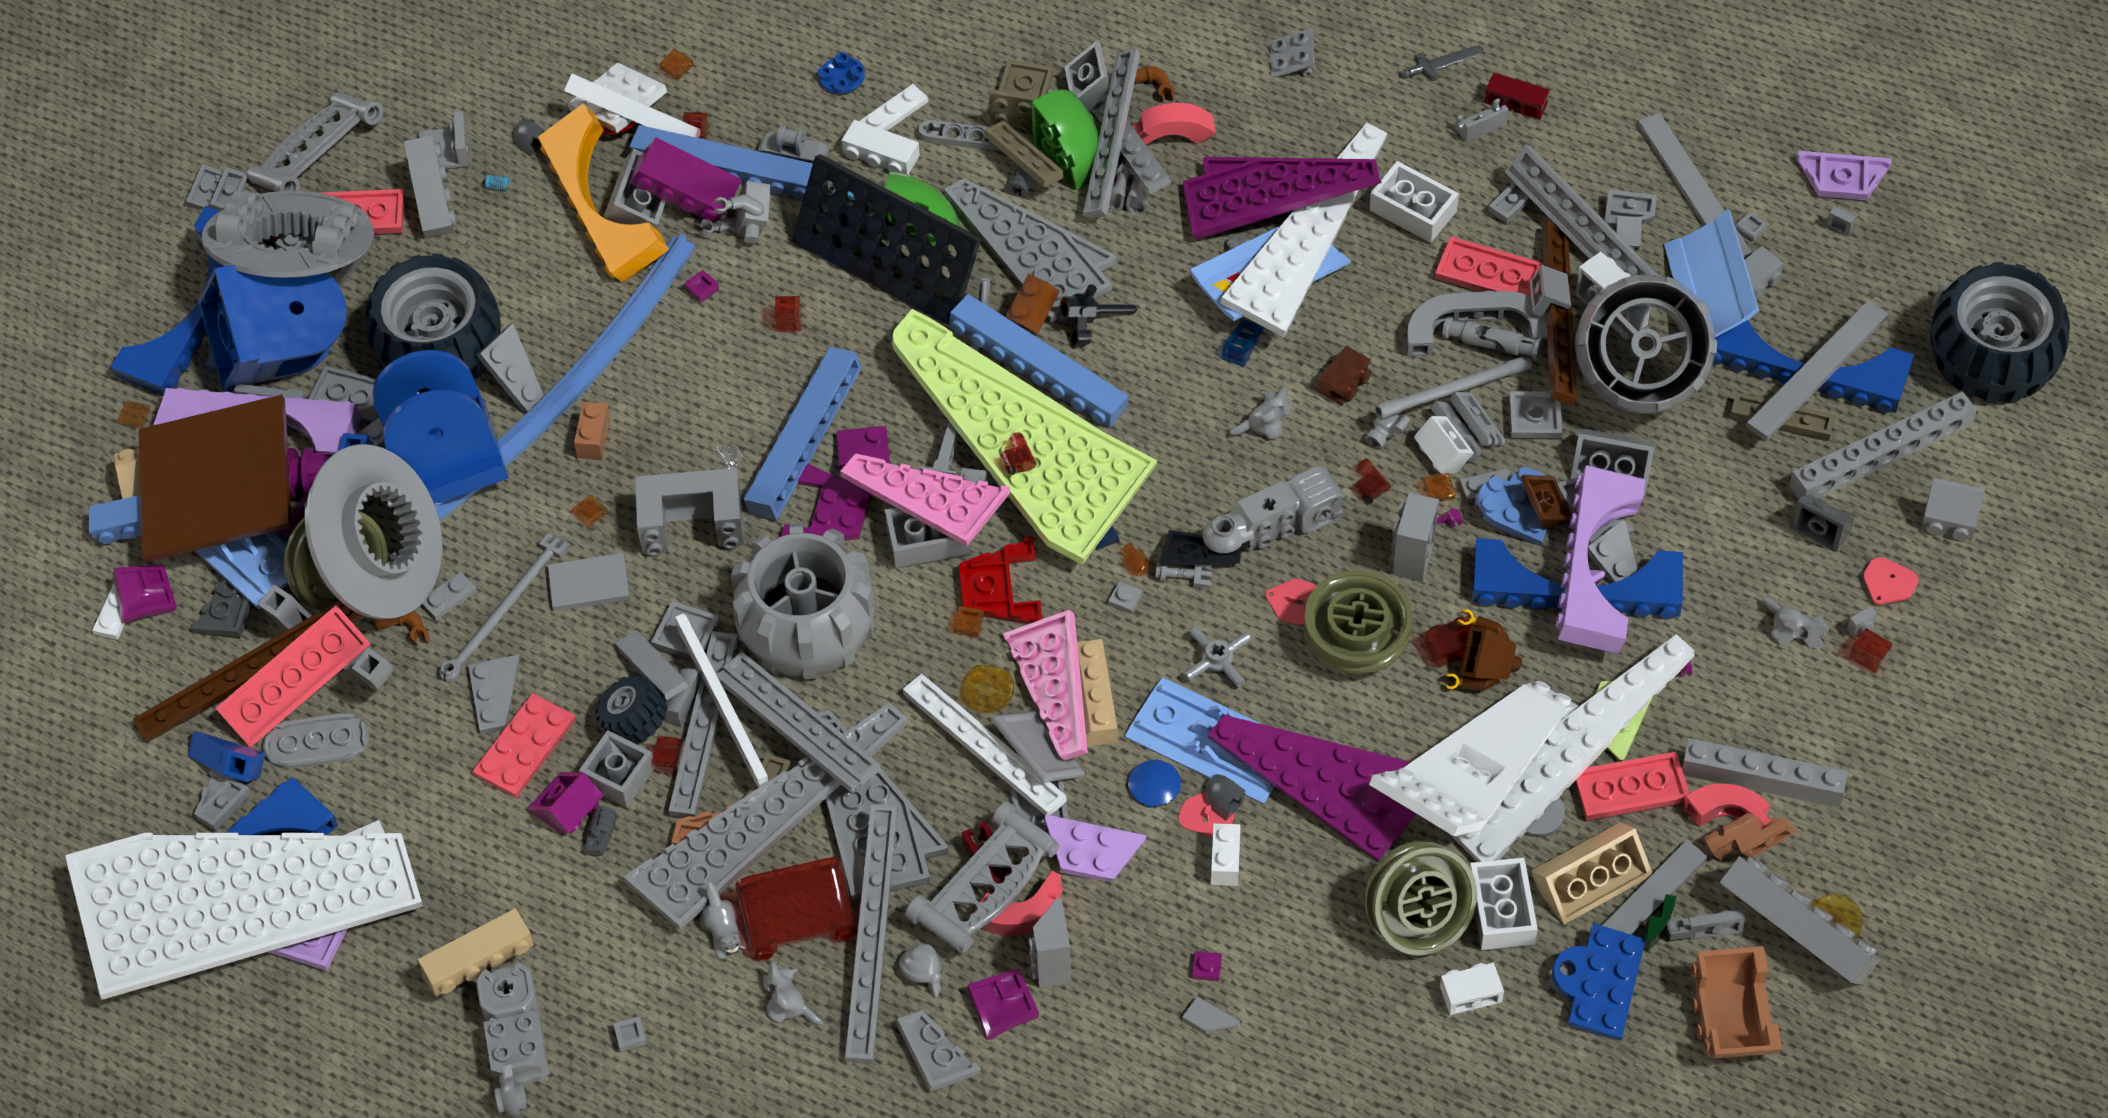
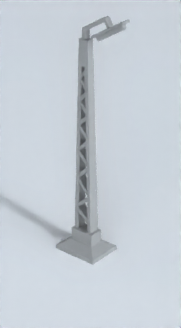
M980 278L978 300L988 306L990 279ZM971 342L970 347L979 352L980 347L975 346ZM950 421L946 428L938 460L934 461L933 468L920 466L919 470L929 469L956 475V471H951L950 468L959 433Z

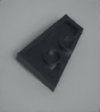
M1169 530L1160 557V566L1240 564L1244 543L1233 552L1217 553L1205 545L1202 538L1203 535Z

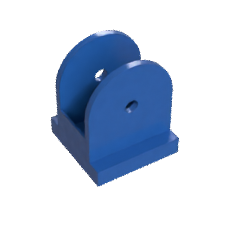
M235 265L218 267L214 269L198 301L223 392H234L235 386L240 384L247 385L291 377L312 370L328 355L332 344L343 330L346 320L344 295L337 282L327 272L311 276L281 278L236 271Z
M423 350L401 356L381 371L374 383L372 397L376 412L384 427L383 438L385 447L404 460L416 472L427 488L434 505L509 478L490 413L466 363L457 356L447 352ZM420 389H430L428 392L417 394Z

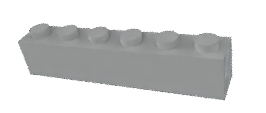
M1688 738L1682 766L1684 776L1722 784H1734L1751 790L1840 808L1848 773L1846 770Z

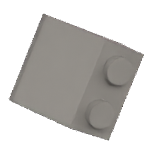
M1095 41L1064 67L1069 91L1073 92L1081 100L1089 112L1106 103L1109 92L1108 75L1101 44L1099 41Z
M1933 478L1925 505L1921 529L1927 530L1932 535H1950L1959 541L1972 540L1985 489Z

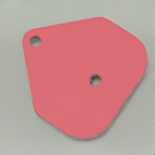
M1883 557L1873 559L1863 575L1872 601L1876 605L1907 600L1912 596L1918 585V577L1912 570Z
M1292 579L1267 590L1265 596L1280 620L1295 625H1304L1306 603L1316 585L1304 580Z
M1205 792L1185 800L1179 813V823L1185 829L1213 837L1214 823H1233L1234 813L1227 820H1224L1207 804L1204 796ZM1203 818H1207L1208 821L1204 822Z

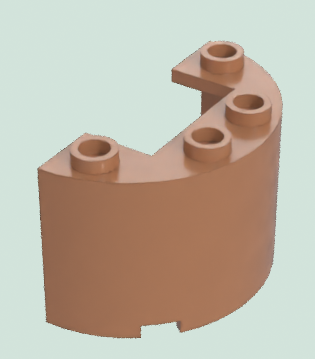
M1764 946L1698 951L1696 962L1691 963L1692 977L1696 980V998L1692 999V1008L1694 1015H1699L1700 1024L1696 1026L1698 1040H1703L1706 1056L1715 1059L1780 1053L1782 1051L1778 1023L1772 1024L1765 988L1768 967Z

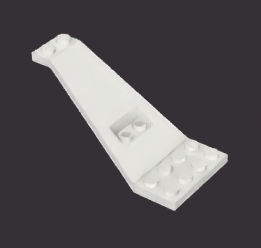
M1536 681L1524 684L1404 768L1373 775L1369 785L1453 836L1482 830L1561 719L1565 718L1579 706L1571 702L1569 696L1550 690V686L1544 682Z

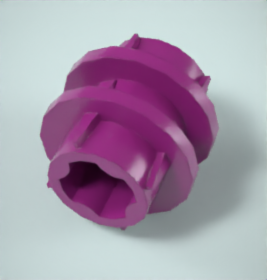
M306 447L302 456H299L297 449L288 448L290 498H297L300 489L304 490L305 495L310 491L319 469L328 460L324 453H316L312 447Z

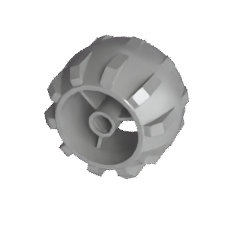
M1633 275L1608 285L1590 301L1579 321L1574 348L1576 349L1577 362L1583 375L1581 378L1588 388L1590 387L1601 399L1611 404V407L1620 411L1650 414L1667 411L1683 404L1704 384L1717 353V341L1714 326L1708 313L1709 309L1704 301H1701L1691 290L1680 284L1678 280L1668 276ZM1637 306L1654 307L1668 314L1676 322L1681 332L1660 337L1656 331L1649 328L1637 331L1621 315V312ZM1613 320L1631 336L1627 343V351L1634 360H1637L1631 381L1621 376L1613 368L1607 356L1606 336ZM1643 337L1650 339L1652 342L1651 350L1643 351L1640 349L1639 340ZM1683 338V354L1676 370L1661 382L1639 384L1638 381L1644 361L1656 356L1661 349L1662 343Z
M803 523L790 524V534L781 536L773 541L763 535L752 541L753 556L748 562L734 565L731 574L734 593L732 613L738 638L743 649L750 651L762 663L763 669L773 674L780 673L791 677H803L804 679L817 678V676L830 673L840 667L845 668L855 661V655L860 651L865 641L872 637L875 628V595L870 580L869 563L864 553L846 550L844 534L835 529L826 530L823 536L804 533ZM816 577L830 582L841 593L838 595L817 589ZM785 582L787 595L771 607L767 606L765 602L769 594L778 585Z

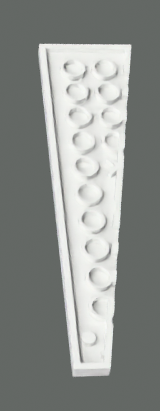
M1366 123L1337 159L1376 160L1386 140L1387 133ZM1360 190L1295 209L1225 292L1220 304L1285 337L1299 306H1301L1307 290H1309L1316 273H1318L1322 265V261L1331 248Z
M1676 634L1563 718L1484 828L1475 832L1451 836L1477 862L1500 860L1509 850V846L1526 833L1527 827L1534 820H1538L1550 803L1555 802L1563 794V791L1569 788L1614 741L1617 733L1621 729L1624 730L1630 724V720L1647 706V702L1654 695L1659 694L1667 682L1671 681L1694 657V650Z

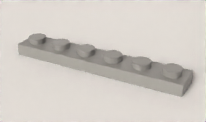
M1106 103L1092 110L1100 125H1102ZM1127 120L1120 153L1151 195L1169 185L1171 181Z

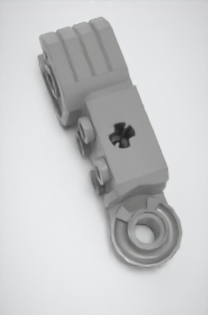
M1315 466L1293 476L1285 483L1281 481L1238 501L1230 513L1218 516L1207 523L1203 530L1202 538L1205 545L1217 553L1233 552L1241 547L1242 543L1245 544L1249 551L1258 547L1264 549L1275 539L1290 537L1296 530V526L1303 533H1312L1336 522L1344 514L1341 506L1345 494L1326 467Z
M517 962L514 968L503 967L491 973L484 969L478 976L476 984L479 1003L485 1020L483 1023L491 1072L495 1084L500 1086L494 1089L499 1113L505 1112L513 1118H522L521 1109L527 1108L523 1086L543 1080L550 1074V1068L539 1016L537 993L531 970L524 964Z

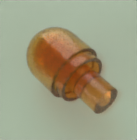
M1132 543L1126 544L1124 546L1127 554L1125 560L1130 571L1136 576L1147 574L1150 564L1145 554L1139 549L1136 550Z

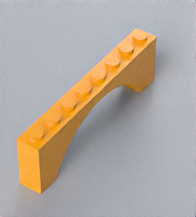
M582 104L538 136L542 144L540 149L546 158L550 159L551 163L549 166L552 171L560 177L558 183L566 193L568 192L569 197H567V200L574 209H577L578 214L576 216L584 227L586 226L587 231L585 233L587 237L597 246L595 249L596 254L602 261H605V271L611 278L616 277L619 281L623 282L663 255L669 248L661 233L649 222L634 225L619 224L603 218L598 213L589 192L588 172L594 147L604 129L595 113L585 104Z

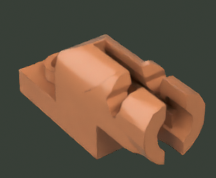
M1748 813L1729 824H1725L1723 826L1724 835L1715 830L1707 835L1705 839L1712 853L1719 860L1738 853L1739 849L1747 857L1753 858L1797 833V830L1793 823L1785 817L1771 820L1765 828L1758 816Z

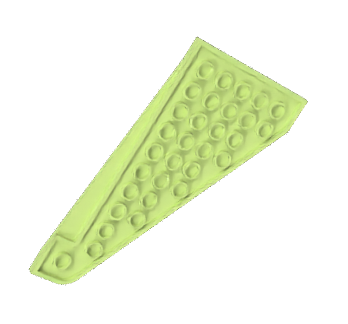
M911 309L893 332L892 346L894 351L1000 487L1001 485L1010 487L1008 497L1043 542L1053 550L1083 565L1155 469L1157 460L1102 432L955 338L953 332ZM1022 443L1024 444L1023 450L1026 451L1029 457V463L1024 467H1019L1011 460L1016 470L1015 475H1011L1006 464V457L1010 454H1015L1020 460H1023L1021 450L1017 449V445Z

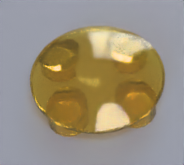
M976 665L964 680L962 687L963 697L971 708L979 712L991 713L999 711L1009 704L1014 695L1012 676L1008 671L997 666Z

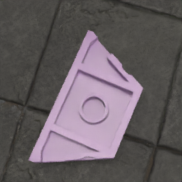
M1798 151L1797 161L1819 197L1868 200L1889 170L1892 158Z
M1045 815L1044 825L1045 827L1047 826L1049 835L1060 844L1056 852V862L1061 873L1113 882L1146 840V835L1051 815Z

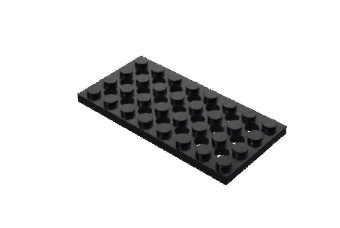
M819 154L815 156L791 241L949 325L950 312L964 299L982 238ZM828 181L833 183L835 187L834 193L829 190ZM848 192L853 194L855 203L848 199ZM868 202L873 204L875 208L874 214L869 211ZM822 203L827 204L828 214L823 211ZM842 213L847 215L849 224L843 222ZM888 213L893 214L895 224L888 220ZM862 223L867 226L869 230L868 235L862 231ZM909 223L914 226V229L916 230L915 235L909 232ZM816 224L821 226L823 235L817 232ZM836 234L841 236L842 246L837 243ZM882 234L887 236L888 246L883 243ZM929 234L934 236L935 246L929 242ZM856 245H859L861 247V250L863 252L862 256L857 254L855 249ZM902 245L908 248L909 256L904 255L902 252ZM949 245L954 246L956 256L950 254ZM876 255L881 258L883 262L882 267L876 263ZM923 255L928 258L929 267L923 264ZM896 266L901 268L903 277H899L896 274ZM943 266L948 268L949 278L943 274ZM916 277L921 279L923 288L917 286ZM936 287L942 290L943 299L937 296Z

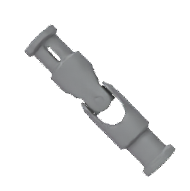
M1453 317L1446 318L1442 336L1445 339L1452 337L1462 340L1463 343L1498 349L1513 355L1524 354L1532 356L1534 360L1540 358L1544 345L1543 338L1536 340L1524 337L1521 333L1500 330L1479 323L1455 321ZM1484 334H1486V341L1480 339Z

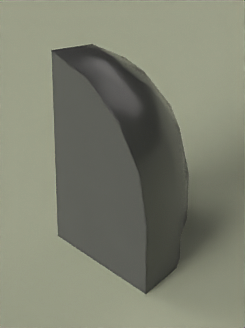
M528 119L520 120L513 134L515 145L531 157L542 146L538 136L544 133V129Z
M1216 774L1208 780L1204 796L1211 809L1224 820H1227L1243 805L1245 790L1228 777Z

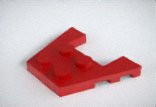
M1028 536L1024 538L1023 542L1015 545L1012 543L1005 545L1002 550L992 554L987 552L959 563L964 612L1026 624L1042 620L1040 600L1013 602L1009 563L1035 561L1033 536Z

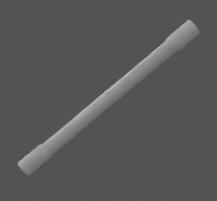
M1525 355L1481 372L1399 399H1392L1375 405V413L1379 419L1398 414L1403 410L1454 394L1455 392L1530 370L1532 363L1530 358Z

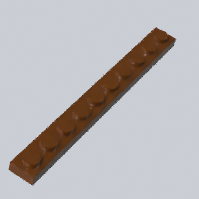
M1546 221L1542 226L1544 266L1567 274L1571 307L1569 309L1551 303L1546 309L1550 397L1572 406L1577 400L1569 240L1568 236L1556 224Z
M339 600L136 716L133 720L144 740L149 742L233 694L335 605L342 610L353 624L366 616L353 611Z

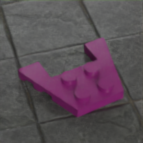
M807 463L798 479V485L822 489L811 527H803L804 533L823 536L826 530L835 529L844 534L845 541L860 539L871 494ZM784 524L781 536L790 534V525Z

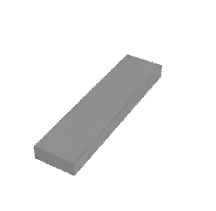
M637 630L615 643L619 652L661 693L666 701L688 688L687 681Z

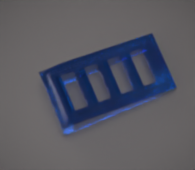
M1241 319L1223 346L1222 360L1245 367L1264 331V327ZM1244 327L1252 329L1249 331L1254 333L1253 335L1242 332V330L1244 329ZM1240 336V337L1246 338V339H1248L1249 341L1240 339V338H1238V337ZM1237 344V345L1243 346L1244 349H1243V348H1240V347H1237V346H1234V345Z

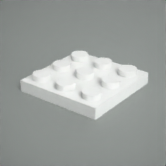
M616 63L593 82L648 107L667 93L664 84L620 63ZM577 96L568 103L571 111L585 104L595 113L601 126L615 133H618L633 121Z

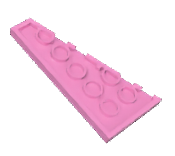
M854 454L840 471L842 478L965 546L970 544L1010 494V487L1001 485V488L988 485V482L978 480V483L963 480L961 476L929 469H923V471L916 470L906 464H901L900 466L886 463L883 459Z
M1067 610L1003 633L1005 640L1012 649L1011 653L1014 659L1017 660L1020 666V673L1033 701L1039 707V714L1049 729V735L1059 757L1063 760H1068L1088 753L1074 613Z

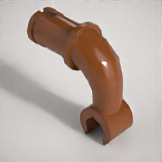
M1149 64L1146 67L1137 69L1134 84L1148 81L1149 83L1156 82L1159 85L1158 94L1160 101L1164 103L1163 95L1165 93L1171 95L1172 101L1175 99L1174 88L1170 85L1169 78L1162 69L1149 66Z
M415 611L392 619H374L378 631L393 625H404V623H407L412 629L410 637L417 646L419 635L425 636L427 643L430 640L426 628L423 627L420 615Z

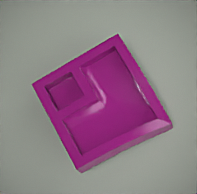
M886 426L836 431L839 467L841 470L854 454L883 459L886 463L890 464Z
M164 565L114 568L112 575L118 596L121 623H127L147 616L170 613L176 610L177 605Z
M1019 968L968 984L967 991L987 1040L1039 1017V1011Z

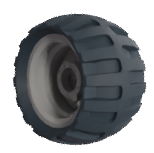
M432 253L430 256L415 255L402 263L397 262L390 267V270L384 276L381 275L376 281L366 305L365 330L367 341L374 358L383 369L394 360L406 354L423 350H437L460 358L469 367L472 376L477 379L485 371L486 367L476 355L501 332L499 308L487 282L475 269L469 268L462 260L455 257L448 258L443 254ZM423 388V389H420L418 392H422L423 390H430V389H428V388Z
M1993 262L1987 266L1979 265L1969 270L1965 275L1959 276L1947 288L1936 306L1930 330L1934 361L1939 371H1944L1945 380L1952 387L1956 385L1963 390L1966 396L1970 398L1974 396L1983 398L1987 403H1996L1998 400H2007L2008 403L2016 402L2026 394L2031 396L2038 392L2056 374L2068 349L2070 321L2067 307L2063 303L2060 292L2041 273H2035L2020 264L2010 265L2004 264V262Z

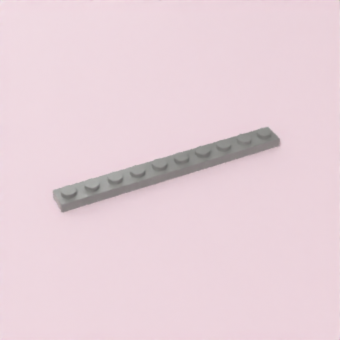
M871 805L845 1054V1060L849 1062L873 1063L898 814L897 806Z

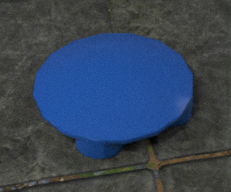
M841 52L818 69L820 84L825 90L831 93L843 94L851 92L861 85L864 81L865 69L859 60L849 57L845 52Z
M1149 760L1140 763L1133 769L1129 776L1128 786L1132 796L1147 808L1168 804L1180 793L1181 778L1178 771L1171 764L1162 760Z

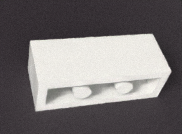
M857 120L852 122L842 139L843 154L849 159H860L872 167L879 166L888 169L889 172L908 175L920 156L919 142Z

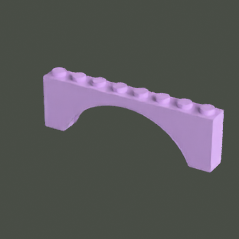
M166 388L154 425L276 395L259 396L251 393L234 394L232 392L222 393L210 392L208 390L196 391L184 388ZM300 397L285 398L286 425L305 435L313 443L317 453H324L328 459L339 451L343 433L357 434L362 417L356 403L349 401H327L325 399L310 400Z
M1587 465L1582 475H1577L1574 489L1578 490V494L1575 493L1572 502V508L1576 510L1575 513H1572L1569 528H1572L1573 532L1569 534L1566 548H1570V553L1567 552L1564 561V568L1568 569L1567 573H1564L1561 582V588H1565V592L1561 593L1558 608H1562V613L1558 614L1555 628L1559 629L1558 640L1616 654L1620 653L1626 640L1628 618L1617 611L1597 588L1588 565V543L1592 536L1609 522L1621 517L1637 514L1643 500L1645 479Z

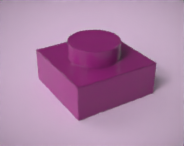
M704 270L684 283L685 289L700 303L719 290V284Z
M1195 951L1192 979L1219 981L1222 953Z

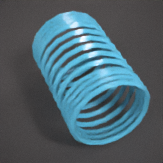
M487 175L486 189H493L494 183V189L496 190L497 188L498 190L499 180V190L501 181V190L503 182V190L508 191L506 184H510L509 177Z

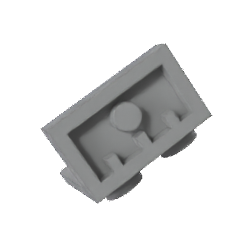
M463 111L454 112V122H450V128L419 132V138L432 135L435 143H440L442 150L440 162L441 165L445 166V169L469 166L468 132Z

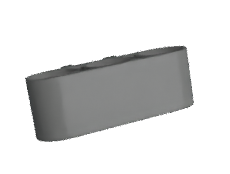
M784 125L779 127L778 133H765L758 148L759 152L813 163L816 155L821 154L828 157L829 148L825 144L807 140L804 129L796 131L787 129Z

